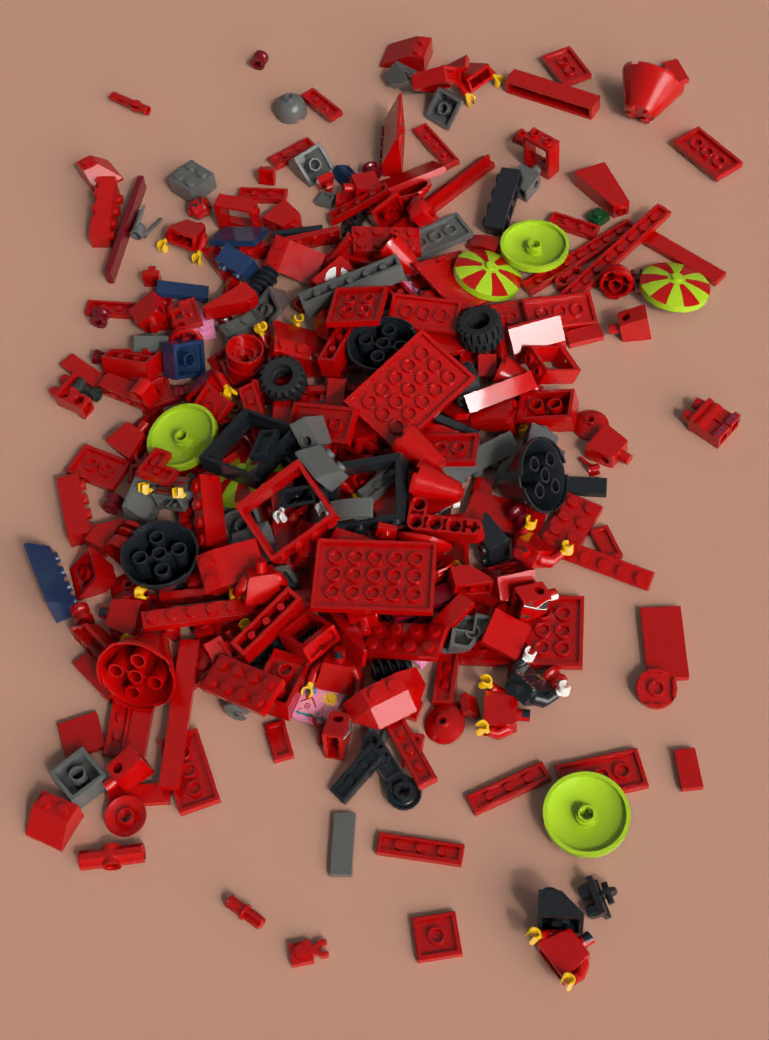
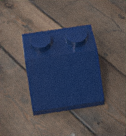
M228 243L224 245L215 258L218 268L225 273L227 271L232 273L231 275L238 281L242 279L248 282L260 270L253 258Z
M179 339L162 342L165 378L181 380L199 376L200 372H206L203 339Z

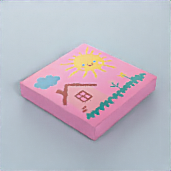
M313 685V696L309 698L311 694L310 689L306 688L304 690V694L300 696L294 709L292 718L313 725L312 717L315 716L316 724H320L322 721L321 715L327 721L331 711H339L346 695L315 688L316 685Z

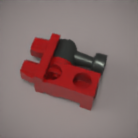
M74 372L70 376L63 374L60 378L61 386L59 388L53 386L49 390L51 397L56 400L58 406L79 414V417L84 420L95 409L92 401L98 402L103 396L102 389L87 386L84 378L78 377Z

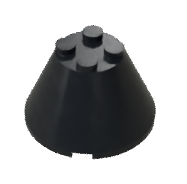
M382 316L379 326L355 327L351 331L347 339V352L350 359L370 377L418 332L414 330L411 323L404 319Z
M547 437L532 438L505 461L500 463L497 477L494 479L495 487L499 488L502 495L507 499L521 503L523 506L538 513L549 514L555 512L564 503L568 491V474H565L563 463H566L558 445Z
M169 520L150 522L132 532L133 535L127 542H124L120 553V562L125 575L133 583L154 591L158 595L162 592L183 590L185 583L197 564L195 556L199 555V545L193 532L189 528L179 525L178 522Z

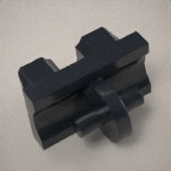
M592 875L585 877L587 882L577 887L583 900L591 897L594 899V903L585 906L588 917L591 920L603 917L605 920L611 918L612 916L605 899H607L608 905L615 903L613 897L618 893L616 887H609L607 882H602L603 890H601L597 879H594Z

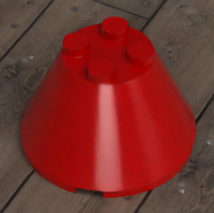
M632 61L625 63L622 69L625 115L629 118H637L644 124H649L650 121L658 117L683 94V82L681 80L678 82L674 78L675 74L652 63L638 61V64H632Z
M142 631L138 635L107 646L102 651L96 664V673L100 685L105 686L113 700L131 709L147 711L154 710L155 707L162 704L165 705L171 699L176 688V676L169 640L155 633H143Z

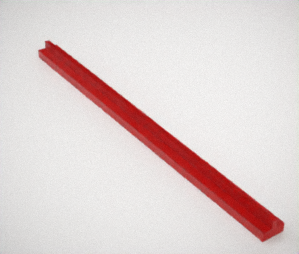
M490 155L481 156L427 197L425 201L430 202L436 212H438L493 170L495 163L490 160ZM408 212L389 227L417 228L418 225L412 223L408 217ZM350 263L354 270L364 267L363 265ZM299 295L290 301L293 309L302 314L306 313Z

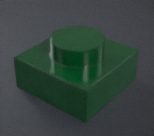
M597 207L586 215V220L601 227L610 221V215Z

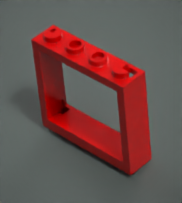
M299 459L292 462L235 505L269 559L276 565L288 561L289 556L303 550L308 542L318 539L323 531L333 528L338 523L337 521L341 519L310 472ZM303 474L329 512V515L276 553L250 512Z

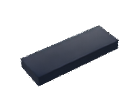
M158 280L156 294L160 297L183 300L194 297L195 301L208 302L209 286Z

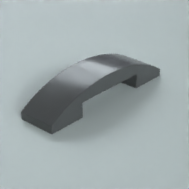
M350 498L330 502L341 518L338 521L348 519L358 521L373 518V498ZM315 507L311 509L309 522L318 523L327 516L325 511L319 517Z

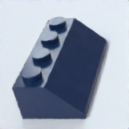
M23 544L56 623L71 618L70 608L78 603L75 595H70L73 589L69 580H64V577H67L63 566H58V563L61 561L57 551L53 553L51 547L47 545Z

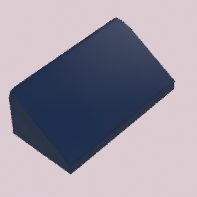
M336 165L333 171L335 180L341 186L343 183H349L350 176L356 174L349 165Z

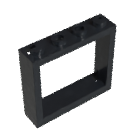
M244 408L204 450L199 458L205 471L257 489L299 443L290 427V423ZM251 427L259 430H278L280 433L279 437H282L274 447L269 460L261 461L252 472L221 462V459Z
M401 452L341 462L346 467L345 473L348 476L395 468L396 514L358 521H338L333 528L329 529L330 531L334 532L335 528L338 527L356 534H364L366 531H376L379 522L396 526L407 525L409 511L408 458ZM340 485L333 492L329 491V502L340 500Z

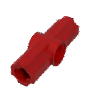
M108 843L103 845L102 848L79 851L78 854L79 869L81 871L100 868L107 871H115L121 869L123 865L145 863L146 860L144 843L129 845Z

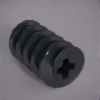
M264 265L254 278L250 280L248 285L257 293L258 299L268 286L274 287L277 284L278 272L271 266Z
M384 658V664H382L380 659H377L376 665L371 660L369 661L372 678L376 682L398 671L413 668L411 660L392 659V662H390L389 659Z

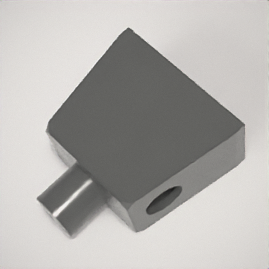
M520 164L514 168L521 169L524 178L518 198L527 203L540 186L541 169L538 165L529 168L524 164Z
M323 415L303 417L290 424L301 449L316 445L326 447L332 442Z

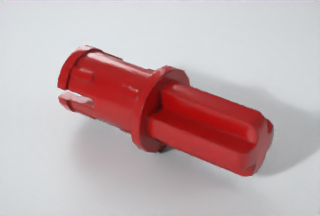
M234 895L229 896L226 900L225 907L237 914L240 920H245L256 929L263 927L266 919L254 911L250 904L246 905Z

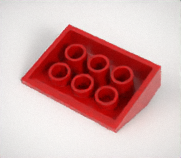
M398 94L385 118V126H382V136L384 137H381V147L383 149H380V159L382 160H379V169L382 170L383 177H392L403 172L405 121L402 94Z
M273 320L268 360L270 358L274 360L275 356L279 358L282 355H286L287 358L292 356L294 360L297 359L306 374L325 379V376L321 374L317 358L327 341L317 336L315 331Z

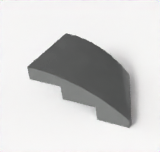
M434 612L433 619H434L439 613ZM478 613L475 616L467 615L447 635L441 653L454 654L470 651L484 633L491 616Z

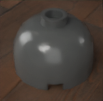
M295 93L282 95L276 102V117L284 124L298 123L297 120L301 118L303 120L307 115L305 101L300 95Z

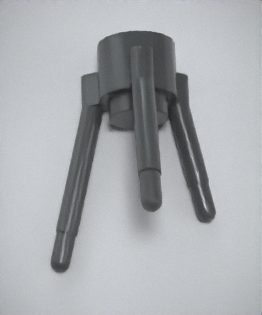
M142 205L141 210H138L134 225L130 231V236L135 240H141L142 237L147 238L148 234L162 221V218H159L146 231L145 225L140 223L145 205Z

